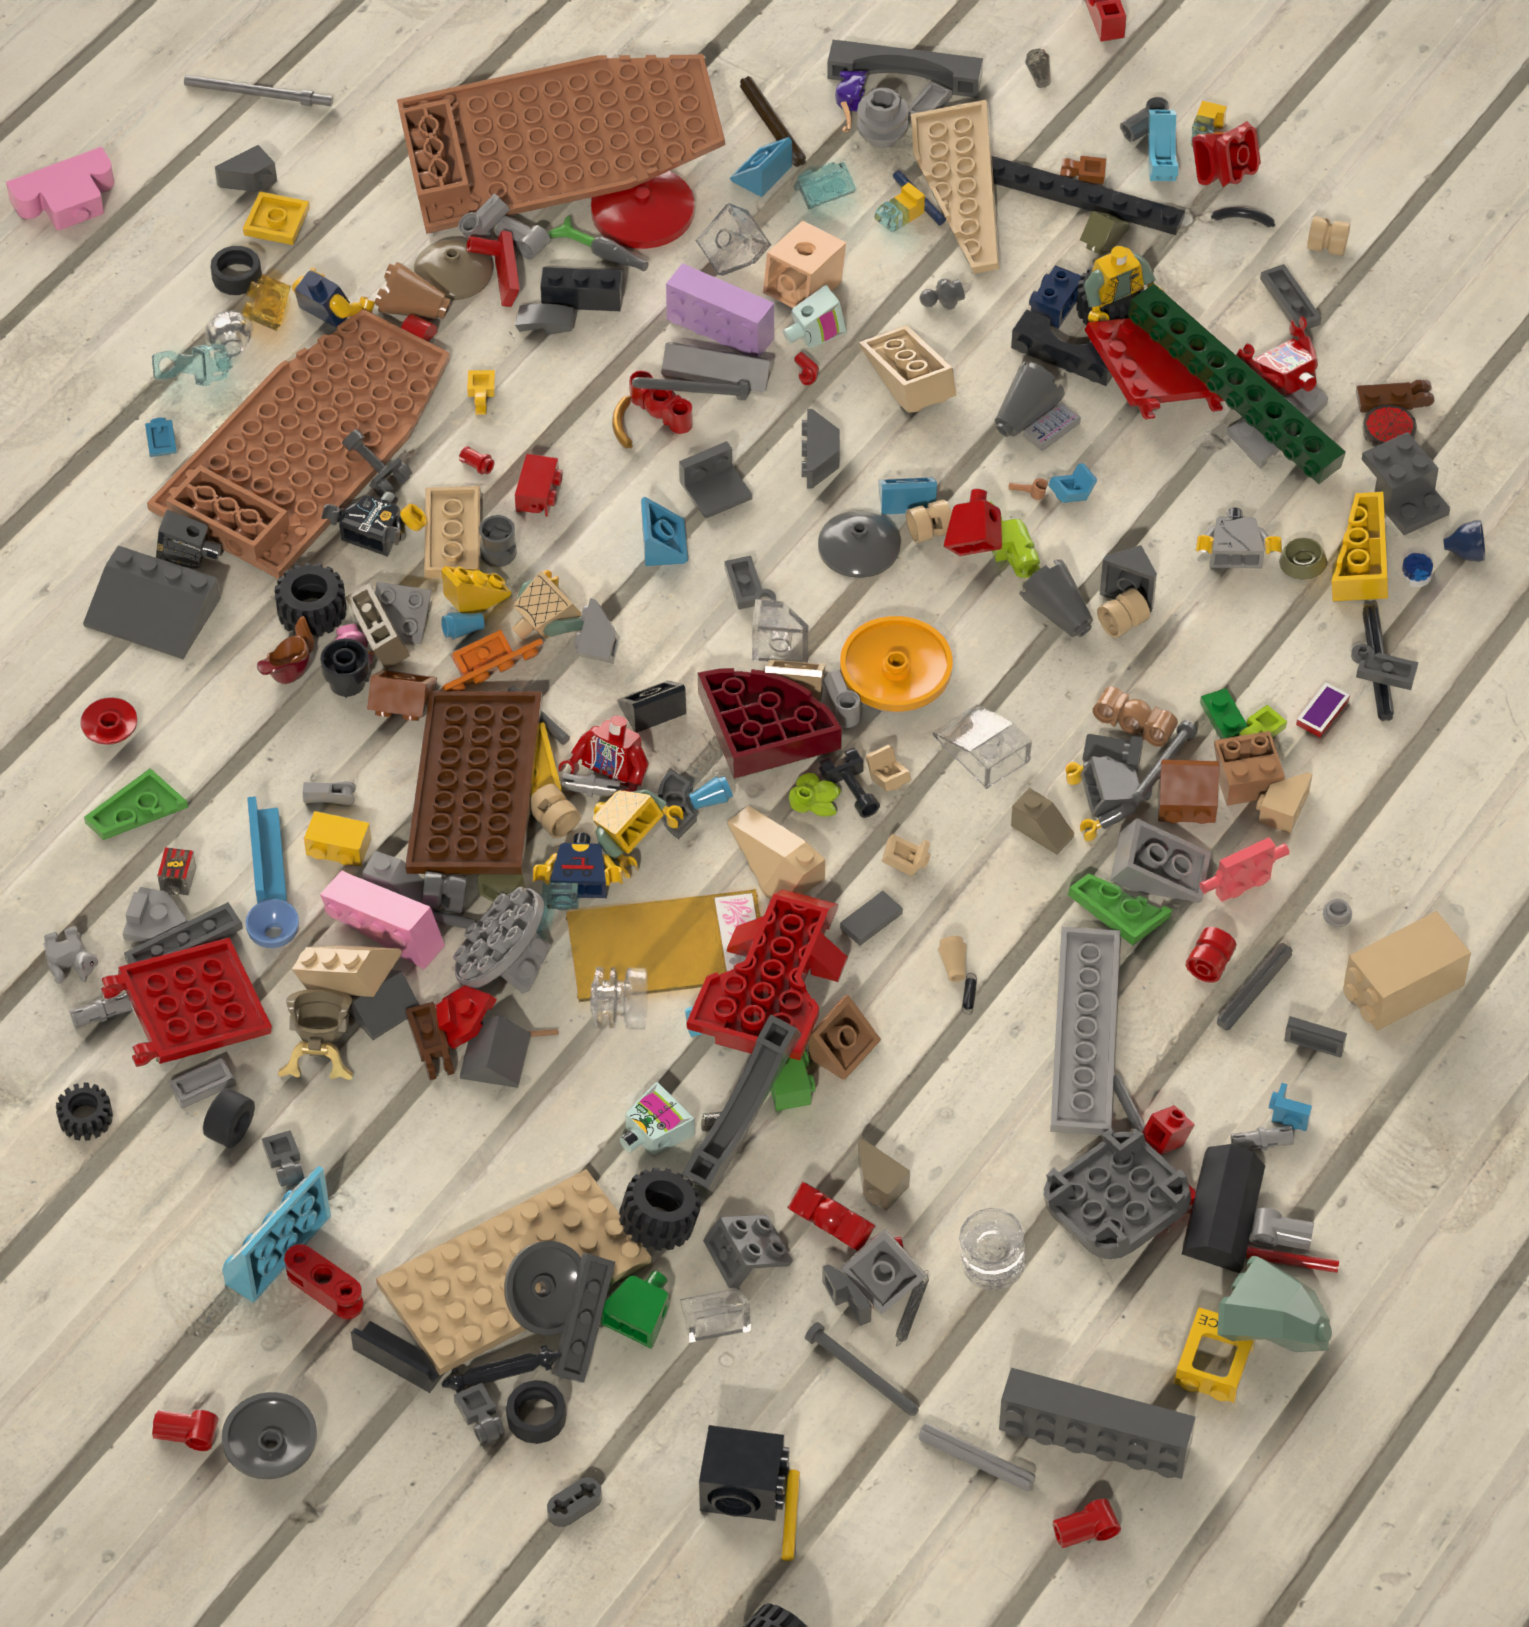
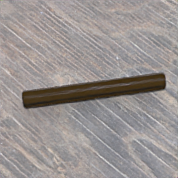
M750 76L742 78L740 80V88L777 141L788 137L792 140V164L795 167L804 165L806 163L805 154L755 81Z

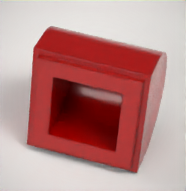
M414 314L408 315L401 326L402 329L427 342L437 333L435 324Z

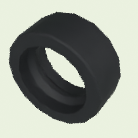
M244 246L226 247L218 251L211 259L212 281L214 286L222 293L228 295L246 294L254 290L261 282L260 260L258 255L250 248ZM234 264H243L251 268L249 272L238 277H229L221 273L223 269Z
M533 1380L524 1382L516 1387L509 1395L506 1405V1416L511 1432L518 1439L534 1444L548 1442L558 1436L564 1428L566 1421V1405L563 1394L556 1386L546 1381ZM543 1399L553 1404L555 1413L553 1418L545 1424L528 1425L520 1421L518 1408L528 1400Z

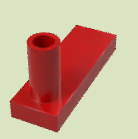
M501 230L497 240L469 236L466 245L467 252L495 256L501 306L512 307L520 290L512 233Z

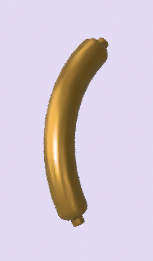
M624 396L618 402L613 412L612 427L619 443L624 448L631 449L633 447L632 440L628 437L623 427V416L631 404V397Z

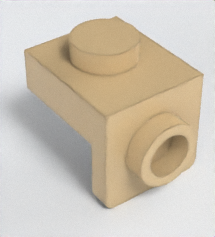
M890 745L866 755L871 780L886 792L897 790L903 784L912 781L909 770L896 761L893 747Z
M892 834L887 840L882 862L913 876L920 868L924 869L927 866L931 854L928 853L931 842L925 839L917 846Z

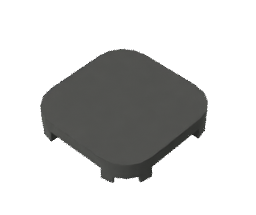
M1112 1129L1102 1133L1103 1142L1062 1171L1058 1172L1053 1168L1046 1175L1047 1182L1044 1186L1043 1195L1048 1211L1081 1245L1099 1258L1116 1259L1132 1253L1181 1218L1191 1203L1188 1179L1183 1170L1177 1171L1145 1142L1144 1134L1136 1129L1133 1130V1133H1113Z

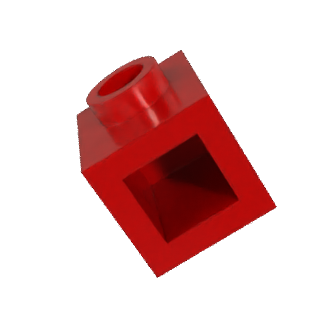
M1173 1105L1151 1114L1142 1133L1144 1134L1145 1141L1158 1154L1163 1155L1183 1147L1195 1124L1182 1110Z

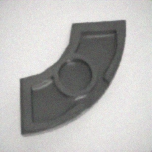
M670 769L660 783L658 797L667 802L666 806H679L683 811V820L673 816L678 821V828H671L667 825L666 815L661 818L667 830L679 840L697 822V815L689 808L687 803V797L693 789V783Z

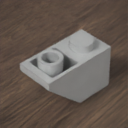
M590 598L589 604L585 605L582 611L581 621L584 624L582 632H578L576 635L574 647L577 648V653L583 658L614 664L620 636L596 599Z

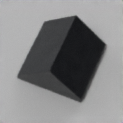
M667 680L617 699V702L633 731L638 733L685 715L686 689L684 684Z

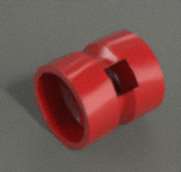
M1217 927L1203 929L1196 941L1195 948L1190 952L1186 960L1185 966L1187 970L1201 981L1217 982L1220 980L1225 971L1226 964L1230 961L1236 950L1237 944L1235 939L1229 933Z

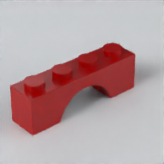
M1085 0L1100 42L1125 38L1126 14L1121 0Z

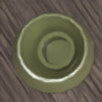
M1296 538L1290 541L1283 549L1279 559L1280 568L1286 575L1301 580L1312 579L1320 575L1326 569L1328 562L1322 546L1310 538Z

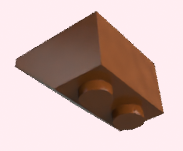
M382 669L370 678L367 710H374L377 716L391 717L392 713L402 714V719L419 721V717H424L427 713L429 692L435 690L437 677Z
M1161 760L1157 793L1158 821L1169 823H1216L1219 761Z

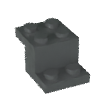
M1408 432L1362 453L1361 460L1377 478L1374 492H1383L1384 513L1403 535L1449 515L1450 507L1435 490L1439 468Z

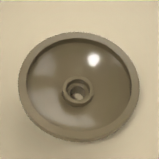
M445 239L435 242L422 250L414 263V272L443 292L445 297L451 300L466 299L481 292L490 282L493 269L490 256L467 252V240Z

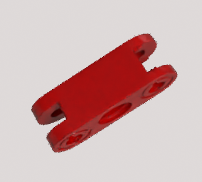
M297 1244L286 1251L284 1256L288 1280L338 1317L352 1319L361 1314L364 1307L362 1288L355 1278L307 1245ZM322 1280H329L327 1283H319Z

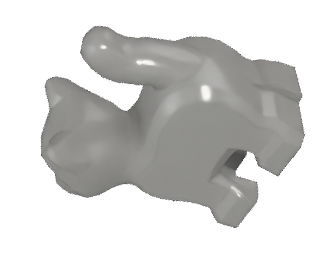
M77 927L65 929L66 940L63 942H57V932L46 934L43 945L46 952V961L50 972L55 977V982L61 984L65 977L62 970L73 965L80 979L86 982V977L98 965V959L96 955L86 952Z

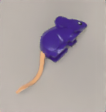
M867 71L840 72V76L844 79L836 87L835 101L844 110L847 126H844L842 130L846 133L850 132L852 125L850 111L857 112L858 104L862 100L860 96L865 95V90L862 87L868 75Z

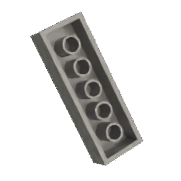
M1011 1367L1001 1398L999 1430L1013 1437L1023 1436L1035 1439L1043 1445L1053 1444L1061 1446L1073 1453L1083 1452L1094 1455L1103 1461L1124 1463L1136 1470L1146 1469L1157 1472L1166 1478L1176 1477L1182 1479L1191 1449L1196 1416Z

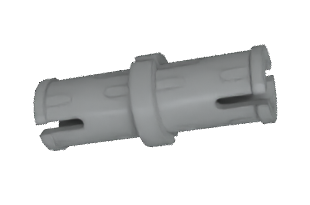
M564 772L562 791L587 793L588 797H593V795L612 797L615 792L620 790L621 781L596 778V775L593 774L587 777Z
M127 993L102 1001L97 999L93 1004L70 1010V1015L76 1029L100 1020L101 1023L106 1022L107 1018L132 1011V1007Z
M1290 1125L1273 1129L1258 1127L1256 1131L1232 1133L1230 1141L1232 1145L1247 1150L1260 1149L1262 1152L1275 1146L1293 1145L1294 1135Z

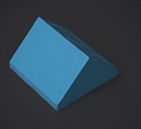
M788 137L759 147L730 177L731 181L763 197L792 167V140Z
M933 477L878 480L881 515L906 514L907 509L918 506L927 508L928 503L936 501L937 482Z
M644 496L641 499L645 566L685 564L688 561L684 518Z

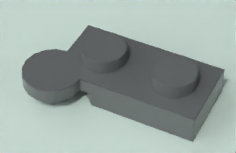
M1358 644L1353 647L1351 658L1355 663L1359 664L1356 678L1412 690L1419 662L1382 653L1374 655L1373 649L1366 644Z

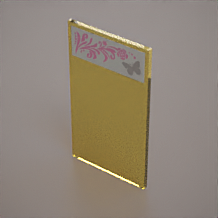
M756 889L566 912L565 919L568 923L579 1002L701 988L706 976L716 972L722 974L734 969L733 965L745 961L746 957L727 952V946L737 925L760 917Z

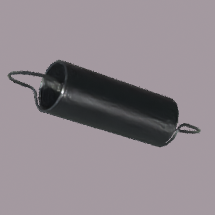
M973 978L965 980L962 1011L963 1007L967 1010L974 1007L977 978L976 980Z

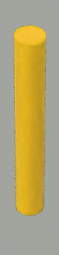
M794 1469L789 1470L786 1484L781 1559L784 1561H793L795 1553L800 1472Z

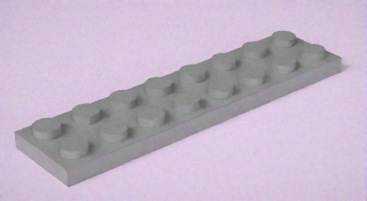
M1062 927L1050 1132L1102 1135V1133L1111 1129L1120 931L1073 927Z

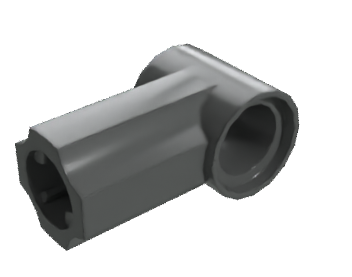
M1162 97L1150 98L1146 103V108L1120 123V129L1129 142L1135 141L1148 133L1149 110H1169V103L1166 99Z

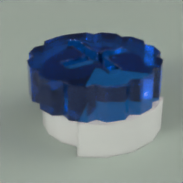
M1412 553L1404 558L1402 571L1404 572V578L1409 582V586L1423 587L1431 581L1433 563L1427 555Z

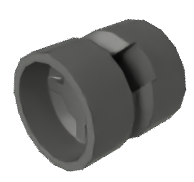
M493 515L485 518L479 527L482 559L490 566H506L515 559L517 554L514 523L511 519L502 515Z
M425 871L421 903L429 906L432 910H437L442 906L447 912L462 913L466 876L450 874L447 878H444L442 873Z

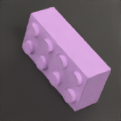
M683 263L666 283L667 320L713 339L722 345L729 346L744 355L760 357L774 340L773 302Z

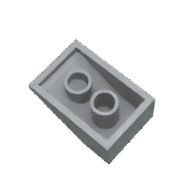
M1137 818L1119 834L1110 880L1135 892L1200 903L1203 899V892L1199 884L1206 881L1211 852Z

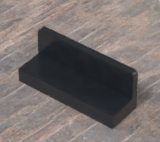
M369 1321L362 1331L354 1328L350 1332L354 1351L428 1393H431L444 1375H439L420 1348L372 1321Z

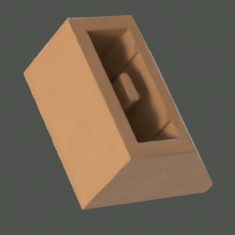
M1270 731L1214 741L1216 761H1219V784L1227 806L1258 801L1261 794L1266 795L1270 784L1285 780V774Z

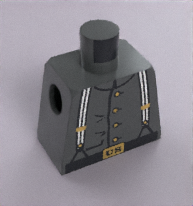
M166 510L158 530L156 558L186 568L197 569L201 564L203 556L218 560L222 544L207 540L208 526L206 524Z

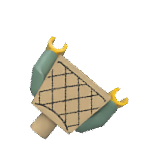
M549 570L540 571L535 578L523 582L517 600L514 603L515 609L523 618L511 629L522 640L534 629L544 639H548L568 632L580 631L583 628L584 622L581 621V612L559 590V577L555 576L552 578V572Z

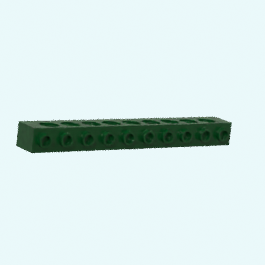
M1152 284L1131 300L1128 313L1131 321L1146 331L1153 341L1163 346L1172 358L1180 361L1192 375L1197 376L1206 384L1211 392L1216 393L1223 399L1230 409L1240 414L1248 425L1257 429L1269 443L1274 444L1282 451L1288 460L1293 461L1299 466L1307 477L1320 484L1342 467L1346 454L1343 448L1157 285Z

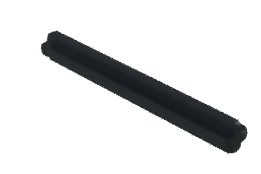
M1366 605L1363 608L1362 614L1367 645L1373 649L1374 655L1377 653L1385 654L1378 607L1376 605ZM1373 682L1378 718L1381 721H1390L1393 719L1394 714L1390 685Z

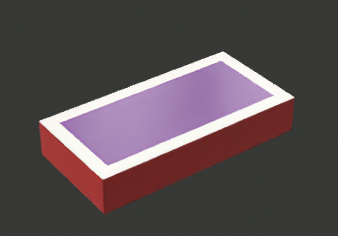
M1325 682L1297 718L1296 725L1321 738L1349 702L1350 694Z

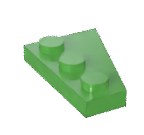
M1087 874L1072 885L1068 892V896L1109 928L1120 931V936L1132 946L1168 920L1173 910L1166 906H1162L1161 909L1148 903L1147 898L1140 895L1135 898L1122 892L1121 887L1091 874Z

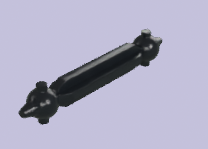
M547 1345L540 1346L541 1351L537 1355L527 1353L470 1368L464 1374L458 1372L457 1368L452 1369V1374L441 1384L443 1388H451L457 1394L462 1392L465 1385L475 1386L480 1383L494 1382L532 1372L539 1366L545 1367L546 1371L552 1370L551 1366L557 1359L562 1357L561 1352L547 1349Z

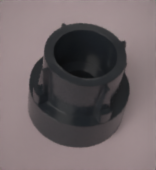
M348 638L338 639L326 645L321 653L320 661L322 674L326 682H329L331 690L345 698L360 693L365 687L366 682H368V675H370L369 656L366 647L359 641Z

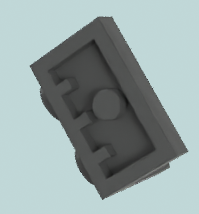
M727 441L679 461L680 484L704 518L712 517L752 499L751 491L733 467L732 447Z
M767 1215L720 1217L703 1240L729 1289L739 1288L754 1268L790 1266L793 1262Z

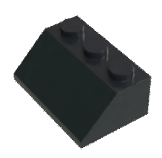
M544 266L540 285L541 304L572 307L575 310L620 312L625 269Z

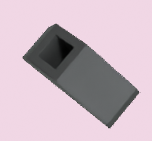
M807 409V420H802V436H807V440H802V457H807V461H802L801 477H807V489H812L839 469L840 429L815 410Z

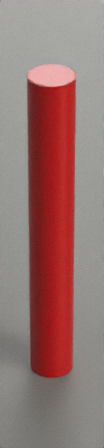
M1249 1246L1247 1248L1246 1259L1258 1256L1271 1263L1338 1273V1260Z

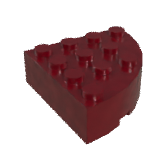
M719 668L697 672L699 697L734 779L841 750L842 728L834 714L824 703L821 704L812 697V692L804 686L783 676L751 669V672L734 671V668Z

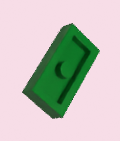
M1227 688L1200 697V704L1220 739L1240 736V732L1248 727Z

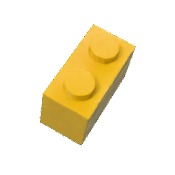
M316 811L313 813L304 836L306 855L319 860L327 859L343 865L359 867L362 866L372 840L370 823Z

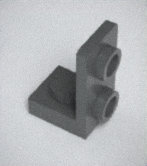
M1087 734L1082 760L1086 762L1092 756H1109L1120 763L1132 765L1138 772L1143 738L1131 736V741Z

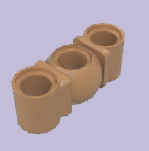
M1105 688L1093 707V714L1097 720L1106 724L1110 723L1114 727L1119 723L1120 727L1129 734L1137 735L1142 733L1141 738L1152 746L1162 747L1166 745L1178 725L1177 718L1173 713L1167 710H1160L1156 706L1152 711L1145 701L1140 699L1129 700L1130 695L1124 694L1119 688Z

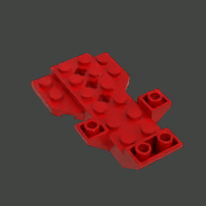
M784 889L774 893L764 916L736 926L727 946V952L744 956L746 959L741 963L733 965L734 969L722 974L716 972L706 976L686 1022L687 1029L715 1037V1044L752 1054L759 1034L769 1016L773 1015L797 1028L802 1034L789 1058L800 1061L819 1017L820 1009L815 999L811 998L804 982L810 970V975L839 982L848 960V956L824 935L826 929H830L838 910V904Z

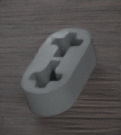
M590 1477L582 1478L554 1495L547 1504L549 1521L555 1526L565 1527L594 1510L602 1501L600 1483ZM585 1489L587 1492L593 1491V1497L589 1498L587 1495L582 1497V1491ZM556 1507L567 1508V1514L556 1513Z

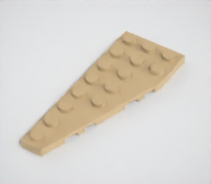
M976 101L911 114L913 155L973 273L977 274L1000 269L987 101Z

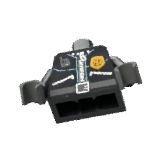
M384 492L380 499L365 495L358 502L343 509H339L331 504L324 505L321 519H330L332 525L339 523L341 540L388 557L393 543L394 545H399V542L404 541L407 536L405 523L400 516V508L396 505L398 498L391 492Z

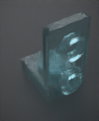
M543 882L542 894L539 895L544 901V911L536 933L547 941L549 909H578V883H549L548 885Z

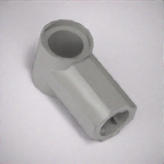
M494 193L475 213H467L460 219L458 224L459 230L467 238L472 236L490 239L491 228L510 208Z
M504 215L499 220L498 226L495 229L496 236L498 237L501 230L511 232L513 245L528 260H532L550 243V236L545 229L538 225L530 228L510 216Z
M840 670L832 671L823 678V685L834 708L835 718L841 727H854L861 719L860 697L848 688Z
M1259 1208L1254 1214L1250 1240L1254 1245L1261 1248H1273L1279 1244L1310 1250L1314 1223L1282 1217L1280 1212L1275 1209Z

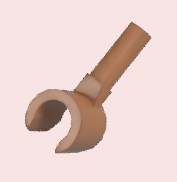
M1039 478L1034 480L1033 485L1009 483L1008 488L1009 490L1030 493L1033 499L1040 500L1045 496L1048 482L1045 479Z

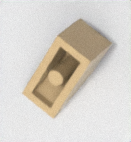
M1306 772L1270 784L1266 795L1261 794L1257 802L1256 810L1260 811L1258 823L1291 833L1310 792L1313 774Z

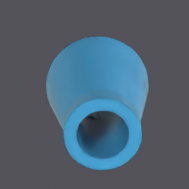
M448 612L447 615L441 618L443 634L446 638L451 637L454 640L476 630L484 629L482 613Z
M716 776L695 792L689 794L690 801L695 810L727 803V799L733 797L725 776L720 778Z

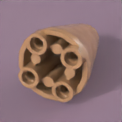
M396 262L395 265L389 263L384 275L387 282L385 289H379L374 302L379 307L378 311L404 316L414 314L421 318L437 319L439 317L444 319L451 299L446 298L443 292L402 263Z

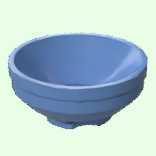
M277 899L265 900L253 906L248 912L245 921L250 939L257 945L265 948H278L288 944L295 938L299 929V917L296 909L291 904ZM272 927L282 930L281 935L276 938H270L265 933Z

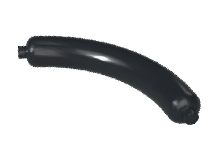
M1246 207L1222 208L1214 211L1211 215V219L1216 221L1240 217L1255 220L1266 227H1275L1276 225L1274 223L1275 220L1269 215Z

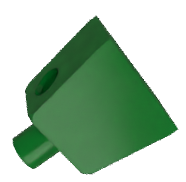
M652 1271L646 1281L634 1275L629 1276L605 1301L600 1324L652 1349L669 1310V1294L663 1290L668 1282L667 1278L658 1271Z

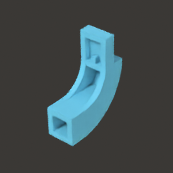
M1149 110L1148 165L1150 181H1176V176H1178L1175 110Z

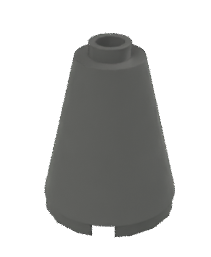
M1023 362L1018 368L995 418L998 432L1006 437H1009V435L1017 436L1064 398L1065 391L1063 386L1057 387L1053 382L1055 377L1045 368L1032 362L1026 366V362Z
M1057 559L1053 561L1056 566L1049 569L1045 565L1035 572L1024 583L1025 592L1020 591L1019 594L1024 601L1071 637L1077 635L1082 637L1091 630L1092 626L1090 624L1093 618L1067 565L1062 559Z

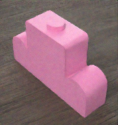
M99 147L6 182L9 200L20 217L24 219L36 218L45 210L56 230H62L104 213L100 192H106L114 186V177L111 161L104 149Z

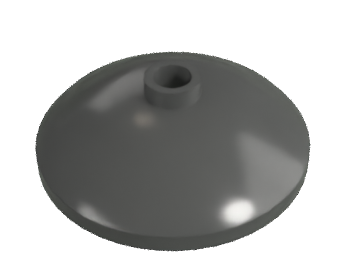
M849 511L833 517L823 526L818 538V551L823 562L833 571L848 577L866 578L878 575L894 564L900 552V536L895 526L879 514L869 511Z
M555 1241L536 1242L522 1249L509 1265L504 1282L505 1301L512 1317L526 1330L540 1335H555L563 1332L582 1259L571 1247ZM538 1282L541 1285V1290L539 1293H537L535 1289V1286Z
M279 1392L260 1393L243 1400L229 1413L222 1429V1445L228 1461L241 1473L257 1479H277L297 1471L311 1457L317 1442L316 1422L309 1408L299 1399ZM269 1444H276L274 1448H267Z

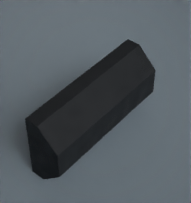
M1232 1144L1207 1148L1202 1162L1182 1255L1240 1274L1245 1262L1254 1214L1265 1171L1264 1163L1254 1151Z

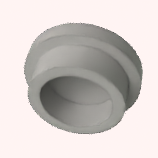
M1333 899L1325 905L1323 918L1331 926L1343 927L1351 921L1352 910L1346 901Z

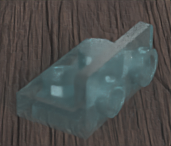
M830 162L814 173L812 170L803 172L798 176L793 186L795 191L800 190L808 210L855 193L857 190L845 162L839 164Z

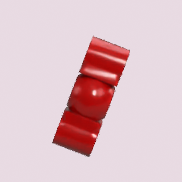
M647 371L632 373L629 378V391L631 402L634 405L640 406L643 410L646 409L650 416L662 419L663 424L668 425L670 430L676 434H684L692 429L693 410L689 400L681 398L674 391L635 388L632 386L634 378L653 377Z
M803 1181L787 1207L792 1212L812 1222L820 1229L857 1251L866 1244L876 1227L872 1222L850 1211L844 1205Z

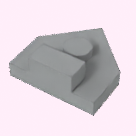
M139 887L138 892L133 893L125 915L127 922L122 933L123 939L145 943L186 923L187 920L168 892Z

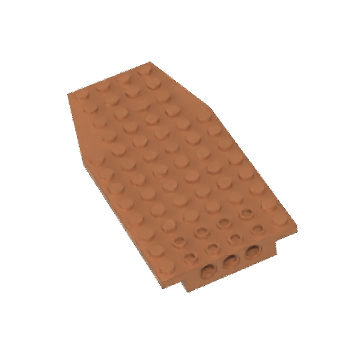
M703 54L670 55L669 58H657L656 55H646L645 58H631L630 55H619V58H607V55H597L397 99L426 234L458 227L460 219L465 214L475 213L494 193L510 208L505 216L631 189L726 145Z
M362 309L338 325L337 330L332 334H324L318 338L317 344L311 348H303L296 353V357L291 361L287 362L285 360L280 363L147 502L148 510L161 517H164L166 510H170L206 524L208 526L207 540L222 544L221 549L279 579L331 524L330 519H321L324 505H335L339 509L347 507L378 473L357 451L352 450L349 452L342 445L343 440L352 431L358 429L365 436L363 443L383 464H386L410 438L450 360L449 352Z

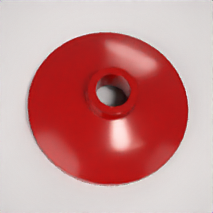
M108 697L91 703L82 713L80 723L84 735L89 740L98 744L110 745L127 739L135 731L138 718L136 710L129 702L120 698Z

